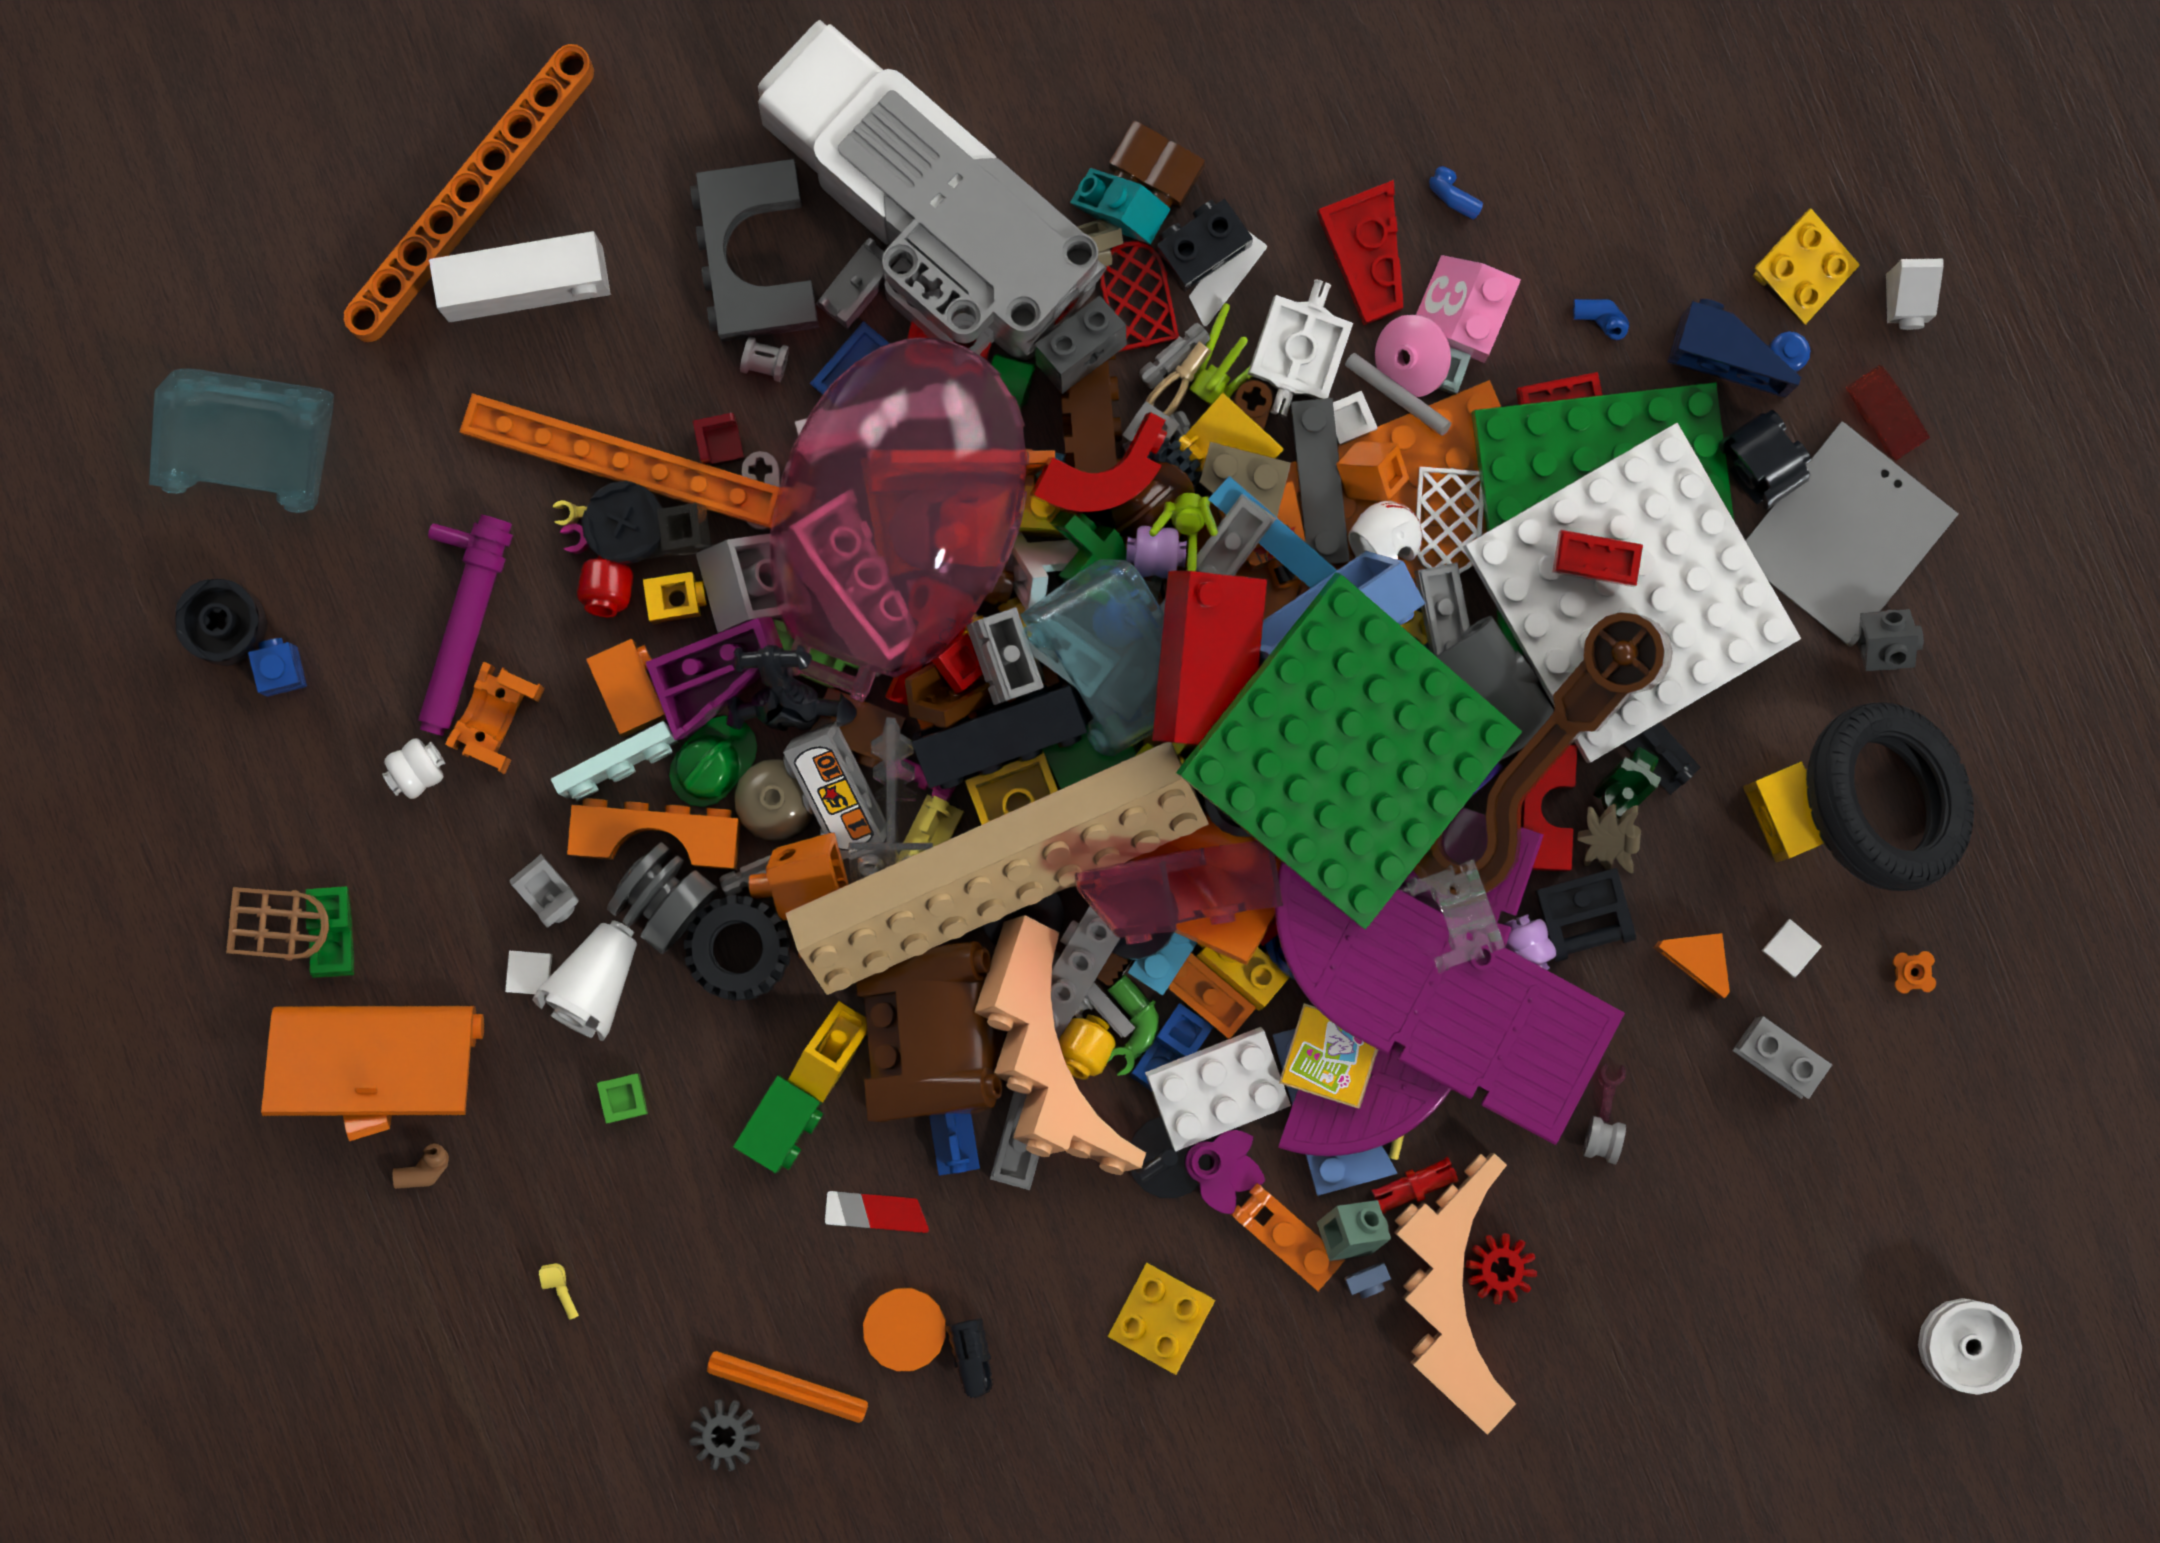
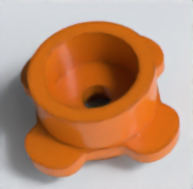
M1922 951L1919 955L1908 956L1903 952L1898 953L1893 959V965L1896 967L1895 976L1897 980L1894 984L1896 990L1903 994L1913 989H1921L1923 992L1932 991L1936 986V980L1932 977L1931 967L1935 962L1934 956L1927 951ZM1913 968L1918 970L1917 976L1911 975Z

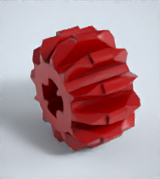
M1502 1233L1499 1247H1497L1492 1235H1486L1485 1243L1489 1250L1485 1252L1480 1246L1474 1244L1471 1250L1481 1257L1480 1261L1466 1260L1465 1262L1466 1267L1479 1270V1273L1468 1277L1467 1281L1470 1285L1484 1281L1477 1292L1480 1298L1486 1297L1491 1289L1494 1288L1492 1294L1494 1304H1501L1503 1291H1506L1510 1302H1517L1518 1296L1514 1287L1518 1286L1526 1293H1529L1531 1290L1529 1284L1522 1281L1523 1275L1531 1278L1537 1276L1536 1270L1524 1268V1264L1532 1262L1535 1259V1255L1531 1252L1521 1256L1518 1255L1525 1246V1242L1522 1239H1518L1509 1249L1510 1235L1508 1233ZM1505 1257V1263L1511 1266L1510 1275L1504 1273L1505 1279L1498 1280V1275L1491 1271L1492 1263L1499 1264L1497 1258Z

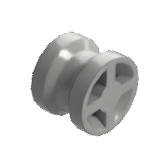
M1592 1116L1585 1136L1582 1155L1588 1158L1596 1155L1605 1158L1607 1163L1616 1165L1624 1143L1626 1124L1617 1122L1610 1125L1604 1123L1602 1118Z

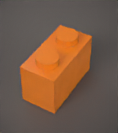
M630 639L586 659L616 728L623 738L666 719L646 662L652 659L645 645L638 647L636 642Z

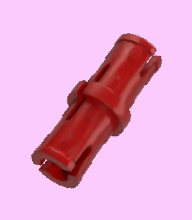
M1446 1157L1444 1160L1414 1172L1413 1169L1404 1172L1405 1177L1371 1191L1375 1201L1378 1200L1382 1213L1385 1214L1387 1211L1416 1199L1417 1202L1423 1201L1426 1194L1453 1182L1456 1183L1459 1180L1454 1168L1451 1167L1450 1159Z

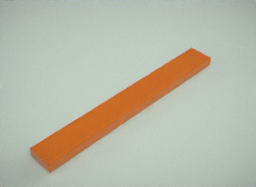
M473 393L459 431L462 435L615 482H633L643 486L651 493L773 530L785 493L783 488Z

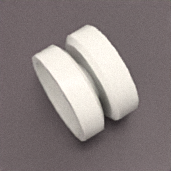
M1965 1298L1946 1301L1932 1310L1921 1326L1918 1341L1921 1361L1934 1379L1948 1388L1975 1395L1995 1391L2010 1381L2019 1367L2022 1352L2019 1330L2008 1314L1992 1304ZM1969 1340L1975 1343L1973 1352L1966 1351V1344Z

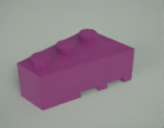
M772 617L756 618L646 662L674 740L690 738L728 705V699L733 696L738 697L761 677L758 668L744 669L743 672L735 670L732 666L734 650L742 647L744 652H754L764 648L766 645H777L779 648H783Z

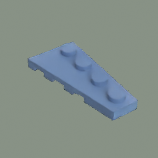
M1296 1028L1272 1035L1282 1072ZM1287 1086L1290 1101L1293 1105L1298 1089ZM1383 1146L1356 1154L1341 1156L1306 1155L1317 1196L1398 1174Z

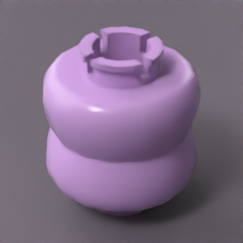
M1138 527L1136 538L1128 537L1126 564L1134 563L1135 575L1139 577L1156 575L1167 579L1168 571H1176L1177 566L1185 568L1187 541L1179 542V532L1177 529L1171 527L1162 528L1156 536L1152 537L1149 534L1152 527Z
M1526 914L1516 918V920L1504 923V925L1512 927L1505 948L1546 970L1550 969L1547 961L1556 956V948L1548 938L1545 922L1542 919L1530 921L1529 915Z

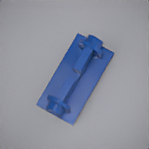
M971 1114L929 1115L938 1174H955L980 1169Z

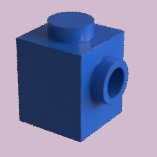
M274 638L258 643L259 650L248 652L258 693L269 697L307 687L297 646L289 642L283 643L282 638Z

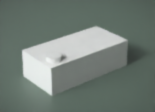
M594 231L429 259L437 309L448 322L611 295L603 246Z

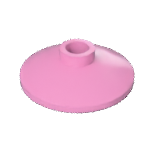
M1405 315L1392 320L1380 333L1375 348V362L1378 370L1414 396L1421 397L1434 392L1444 382L1450 368L1451 351L1446 335L1434 321L1421 315ZM1404 350L1410 355L1408 364H1405L1403 360Z

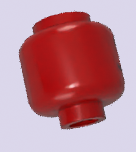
M598 555V558L589 559L582 565L576 593L577 598L584 605L586 612L599 617H614L617 612L626 609L630 602L634 573L626 564L612 562Z

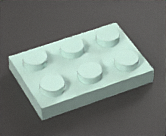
M662 721L551 778V781L559 795L567 799L575 798L576 801H580L599 791L596 784L608 778L609 780L612 779L613 782H617L636 772L633 765L645 759L649 760L650 763H654L673 753L670 746L678 743V740H674L670 727Z

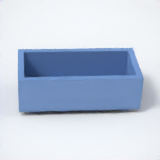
M1365 551L1336 571L1347 578L1399 625L1411 620L1414 616V611L1425 604L1404 561ZM1334 573L1263 620L1259 668Z

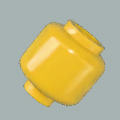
M1087 1015L1086 1019H1071L1065 1031L1058 1039L1064 1061L1071 1075L1079 1079L1086 1080L1089 1076L1101 1074L1116 1046L1115 1038L1108 1031L1109 1024L1097 1016Z

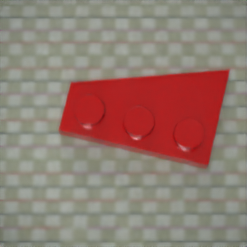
M1394 180L1320 208L1317 211L1319 221L1363 325L1397 313L1404 308L1400 258H1398L1396 234L1398 228L1394 208Z

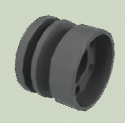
M661 842L651 852L639 858L623 876L616 887L615 895L607 906V910L614 916H617L630 904L632 907L623 920V923L628 927L645 916L648 922L640 937L663 955L687 931L690 922L693 923L697 917L696 913L701 908L704 909L717 887L696 870L681 881L675 878L684 860L676 856L663 868L662 864L668 857L671 849Z

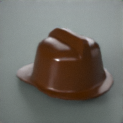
M1156 462L1162 466L1150 484L1134 498L1112 508L1111 514L1115 523L1114 529L1119 534L1123 533L1126 537L1136 538L1138 527H1153V524L1163 513L1166 502L1174 503L1175 499L1181 494L1195 493L1194 486L1188 475L1178 466L1168 462ZM1171 518L1163 528L1174 527Z

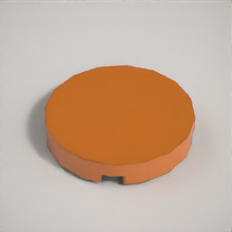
M895 1288L880 1295L869 1307L863 1322L864 1341L870 1354L882 1366L895 1371H915L928 1365L940 1353L946 1338V1319L940 1306L927 1293L914 1288Z

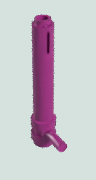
M481 514L478 524H473L471 533L435 523L429 528V539L466 550L462 560L465 563V568L418 718L419 721H422L420 730L440 736L444 735L445 729L450 730L497 574L502 573L506 560L502 557L505 547H510L513 535L510 534L512 524Z

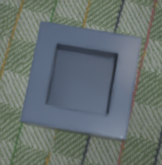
M1383 1262L1343 1277L1351 1295L1360 1293L1362 1299L1385 1290L1383 1282L1391 1279Z

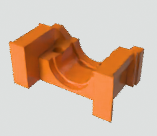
M483 662L469 705L461 719L457 721L445 745L458 750L460 743H464L466 746L462 755L466 757L472 756L498 768L499 772L505 774L511 759L498 754V751L524 696L539 702L545 688L540 684L535 685L517 677L503 667L498 677L493 676L495 667ZM500 690H505L503 698H498ZM484 733L485 739L479 742L478 735Z

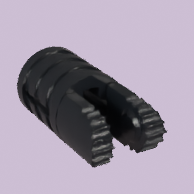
M977 1318L946 1326L949 1344H951L952 1348L951 1353L954 1357L955 1368L958 1367L964 1393L970 1396V1398H977L989 1393L994 1384L991 1378L992 1372L989 1363L991 1355L988 1351L989 1346L985 1337L983 1319Z

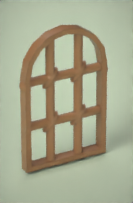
M233 887L226 953L284 958L288 961L308 958L318 952L326 941L329 930L327 912L323 904L314 896L300 893L297 890L288 892ZM240 892L262 894L261 908L239 906ZM269 894L293 896L292 910L271 909V906H268ZM300 897L308 899L314 904L319 913L304 912L301 908L299 909ZM238 913L257 914V917H260L259 930L237 929ZM267 915L288 917V920H291L290 933L268 932L269 929H265ZM298 918L320 919L321 930L319 936L300 934L297 931ZM236 936L255 937L254 940H257L256 952L234 950ZM264 938L286 940V943L289 942L288 954L263 952ZM296 941L315 942L312 948L304 953L294 954Z

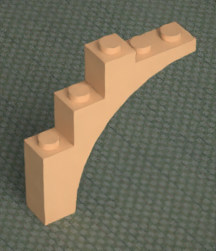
M1026 915L1004 921L991 960L990 971L986 975L974 1012L987 1018V1023L990 1026L1008 1031L994 1073H997L1000 1079L1007 1081L1006 1086L1009 1089L1027 1094L1013 1138L1026 1144V1150L1037 1156L1049 1157L1050 1154L1066 1151L1079 1158H1091L1100 1163L1099 1167L1102 1170L1115 1175H1122L1125 1171L1142 1168L1146 1152L1120 1137L1096 1114L1079 1091L1064 1061L1054 1027L1051 1002L1052 962L1059 932Z
M1490 1153L1486 1158L1479 1154L1464 1170L1469 1177L1458 1188L1451 1184L1436 1200V1203L1440 1206L1436 1212L1426 1203L1422 1202L1418 1207L1411 1203L1395 1220L1399 1227L1394 1232L1430 1266L1426 1272L1419 1268L1406 1281L1403 1287L1407 1292L1402 1298L1438 1331L1434 1337L1428 1333L1417 1343L1411 1351L1416 1357L1410 1363L1487 1435L1516 1403L1493 1378L1477 1350L1467 1321L1462 1284L1464 1252L1473 1219L1486 1192L1507 1166L1495 1153Z

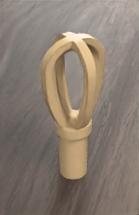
M1198 342L1181 366L1178 365L1175 372L1164 378L1149 394L1146 401L1153 406L1161 393L1172 382L1181 378L1179 390L1170 405L1163 412L1168 417L1172 415L1182 402L1187 392L1189 381L1192 382L1195 378L1194 374L1212 351L1201 342Z

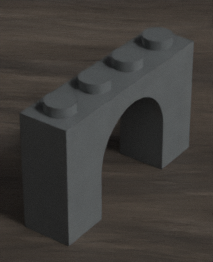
M794 159L696 173L697 185L690 186L694 211L701 210L703 225L696 226L699 250H707L709 266H702V277L705 291L712 290L714 306L707 307L710 330L718 331V335L723 342L744 339L749 336L758 337L819 328L814 287L811 280L774 286H756L737 277L727 262L726 253L729 238L742 221L756 214L802 208L798 173Z

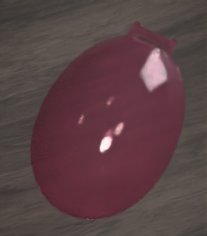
M936 338L904 339L882 346L855 362L840 375L826 390L806 420L791 449L782 475L773 513L770 535V570L776 605L788 635L794 639L791 650H797V646L802 645L808 653L813 648L860 667L856 677L811 660L806 669L799 670V667H792L794 676H798L800 673L849 692L852 699L863 702L871 689L876 672L895 678L918 666L929 663L950 645L949 643L966 625L972 623L977 616L976 611L988 593H992L1009 559L1021 525L1027 496L1025 476L1026 465H1029V452H1026L1023 435L1025 424L1015 396L1011 395L1000 377L1001 374L984 357L969 348Z

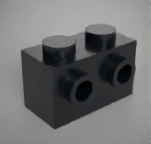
M1225 198L1217 204L1213 200L1206 202L1193 212L1194 220L1183 227L1176 223L1159 236L1161 242L1157 244L1156 252L1160 255L1161 260L1184 292L1252 246V236Z

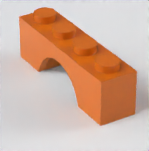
M583 798L582 806H571L567 855L613 860L620 847L629 838L644 831L658 830L674 835L684 845L693 866L737 870L741 822L738 818H731L732 810L707 808V815L704 816L690 814L691 807L666 805L665 812L649 811L648 803L624 802V809L607 808L608 800Z

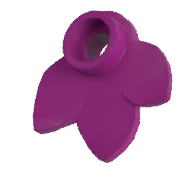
M1238 1130L1226 1131L1221 1133L1213 1142L1203 1141L1196 1143L1186 1154V1171L1192 1179L1199 1182L1202 1199L1208 1206L1221 1213H1234L1236 1208L1235 1192L1251 1190L1256 1183L1261 1185L1265 1182V1177L1259 1166L1250 1157L1246 1156L1253 1141V1136ZM1204 1154L1210 1156L1212 1160V1165L1208 1170H1202L1198 1164L1199 1158Z

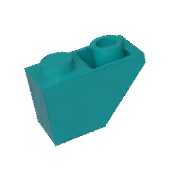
M1093 168L1089 169L1085 178L1080 182L1078 190L1070 202L1073 206L1095 219H1101L1120 227L1123 235L1149 244L1153 241L1171 210L1143 185Z

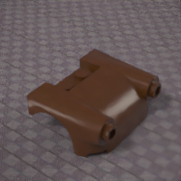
M978 941L936 946L927 950L922 955L913 956L889 967L884 972L875 973L856 982L857 996L865 998L871 1079H864L868 1121L888 1122L902 1118L940 1114H977L994 1107L996 1100L1001 1097L1002 1084H1005V1080L1000 1079L997 1073L994 1072L1004 1045L1003 1032L990 1026L987 1023V1018L974 1012L991 965L988 950L983 948Z

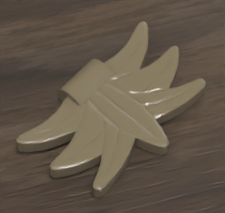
M1615 804L1609 806L1601 817L1596 814L1592 807L1587 808L1589 830L1579 831L1577 836L1578 841L1588 844L1584 854L1585 866H1589L1597 857L1601 865L1606 870H1610L1616 857L1619 864L1627 872H1634L1631 854L1639 851L1641 829L1633 824L1638 815L1637 805L1626 810L1619 820L1616 816Z

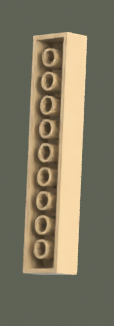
M1166 742L785 914L797 951L826 995H829L837 990L846 989L851 984L875 973L884 972L889 967L913 956L922 955L927 950L949 940L960 938L965 933L987 923L998 921L1005 915L1025 906L1038 903L1043 898L1063 889L1076 886L1081 881L1101 872L1114 869L1119 864L1139 855L1152 852L1159 846L1177 838L1190 835L1197 829L1209 825V822L1195 789L1176 773L1182 763L1172 743Z

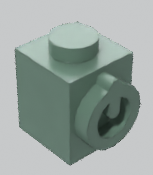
M1378 1200L1336 1206L1317 1221L1329 1261L1371 1255L1391 1239L1388 1223L1383 1216Z

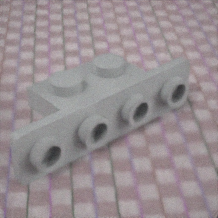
M1097 900L1091 903L1080 924L1074 920L1070 923L1060 942L1066 945L1062 954L1055 950L1052 962L1051 1002L1054 1027L1058 1039L1070 1023L1129 924V920H1126L1122 915Z

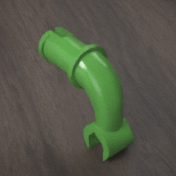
M1125 974L1107 990L1131 1017L1129 1021L1135 1027L1128 1042L1124 1046H1116L1108 1060L1109 1062L1115 1055L1125 1054L1127 1065L1117 1073V1076L1126 1075L1133 1069L1135 1060L1153 1045L1159 1031V1015L1154 1006L1155 1000L1149 1001Z

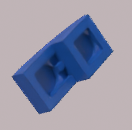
M1179 1003L1156 1036L1153 1045L1145 1052L1130 1074V1077L1151 1091L1145 1072L1197 1052L1214 1026Z

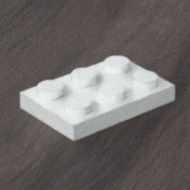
M1262 1027L1145 1072L1175 1152L1291 1106L1284 1085L1279 1083L1281 1076Z

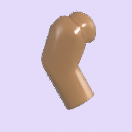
M436 1143L426 1146L423 1150L424 1155L415 1167L393 1168L394 1188L427 1187L435 1184L448 1166L449 1156L443 1146Z

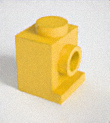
M693 572L643 579L648 617L653 625L701 616L700 606H707L704 582H696ZM673 593H684L685 601L681 606H673L671 604L670 598Z

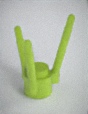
M1228 303L1222 305L1210 332V339L1205 345L1212 352L1230 309ZM1241 337L1218 368L1211 364L1205 370L1211 357V352L1194 374V382L1189 387V390L1210 405L1222 393L1230 398L1242 384L1252 377L1248 375L1249 366L1227 386L1231 378L1226 375V372L1239 356L1248 339Z
M1195 493L1181 494L1175 499L1174 503L1166 502L1163 513L1149 531L1150 536H1156L1170 518L1172 519L1175 529L1188 537L1187 571H1197V536L1204 523L1211 536L1218 534L1216 523L1209 508V498L1206 496L1201 497Z

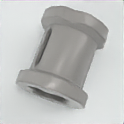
M749 336L744 347L740 372L747 374L750 370L773 376L774 381L781 382L786 369L790 347L782 345L781 348L757 343L756 338Z

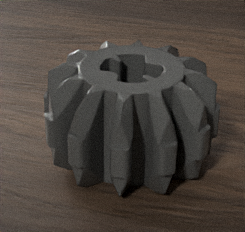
M718 1399L714 1405L716 1416L706 1406L699 1410L707 1423L699 1420L691 1422L690 1427L703 1434L692 1437L689 1442L691 1446L704 1444L705 1448L696 1456L699 1461L704 1460L709 1453L714 1456L710 1463L711 1469L717 1470L721 1459L725 1458L726 1468L728 1471H733L736 1468L734 1455L744 1464L751 1460L743 1447L751 1450L759 1448L760 1443L755 1439L748 1438L747 1435L758 1433L761 1427L759 1424L746 1426L745 1422L754 1414L751 1409L745 1411L741 1417L736 1415L740 1407L739 1401L734 1400L730 1405L729 1412H725L723 1400ZM719 1425L723 1429L731 1426L735 1431L731 1436L732 1439H735V1443L731 1445L728 1441H724L722 1444L717 1442L715 1437L719 1432L715 1431L716 1426Z

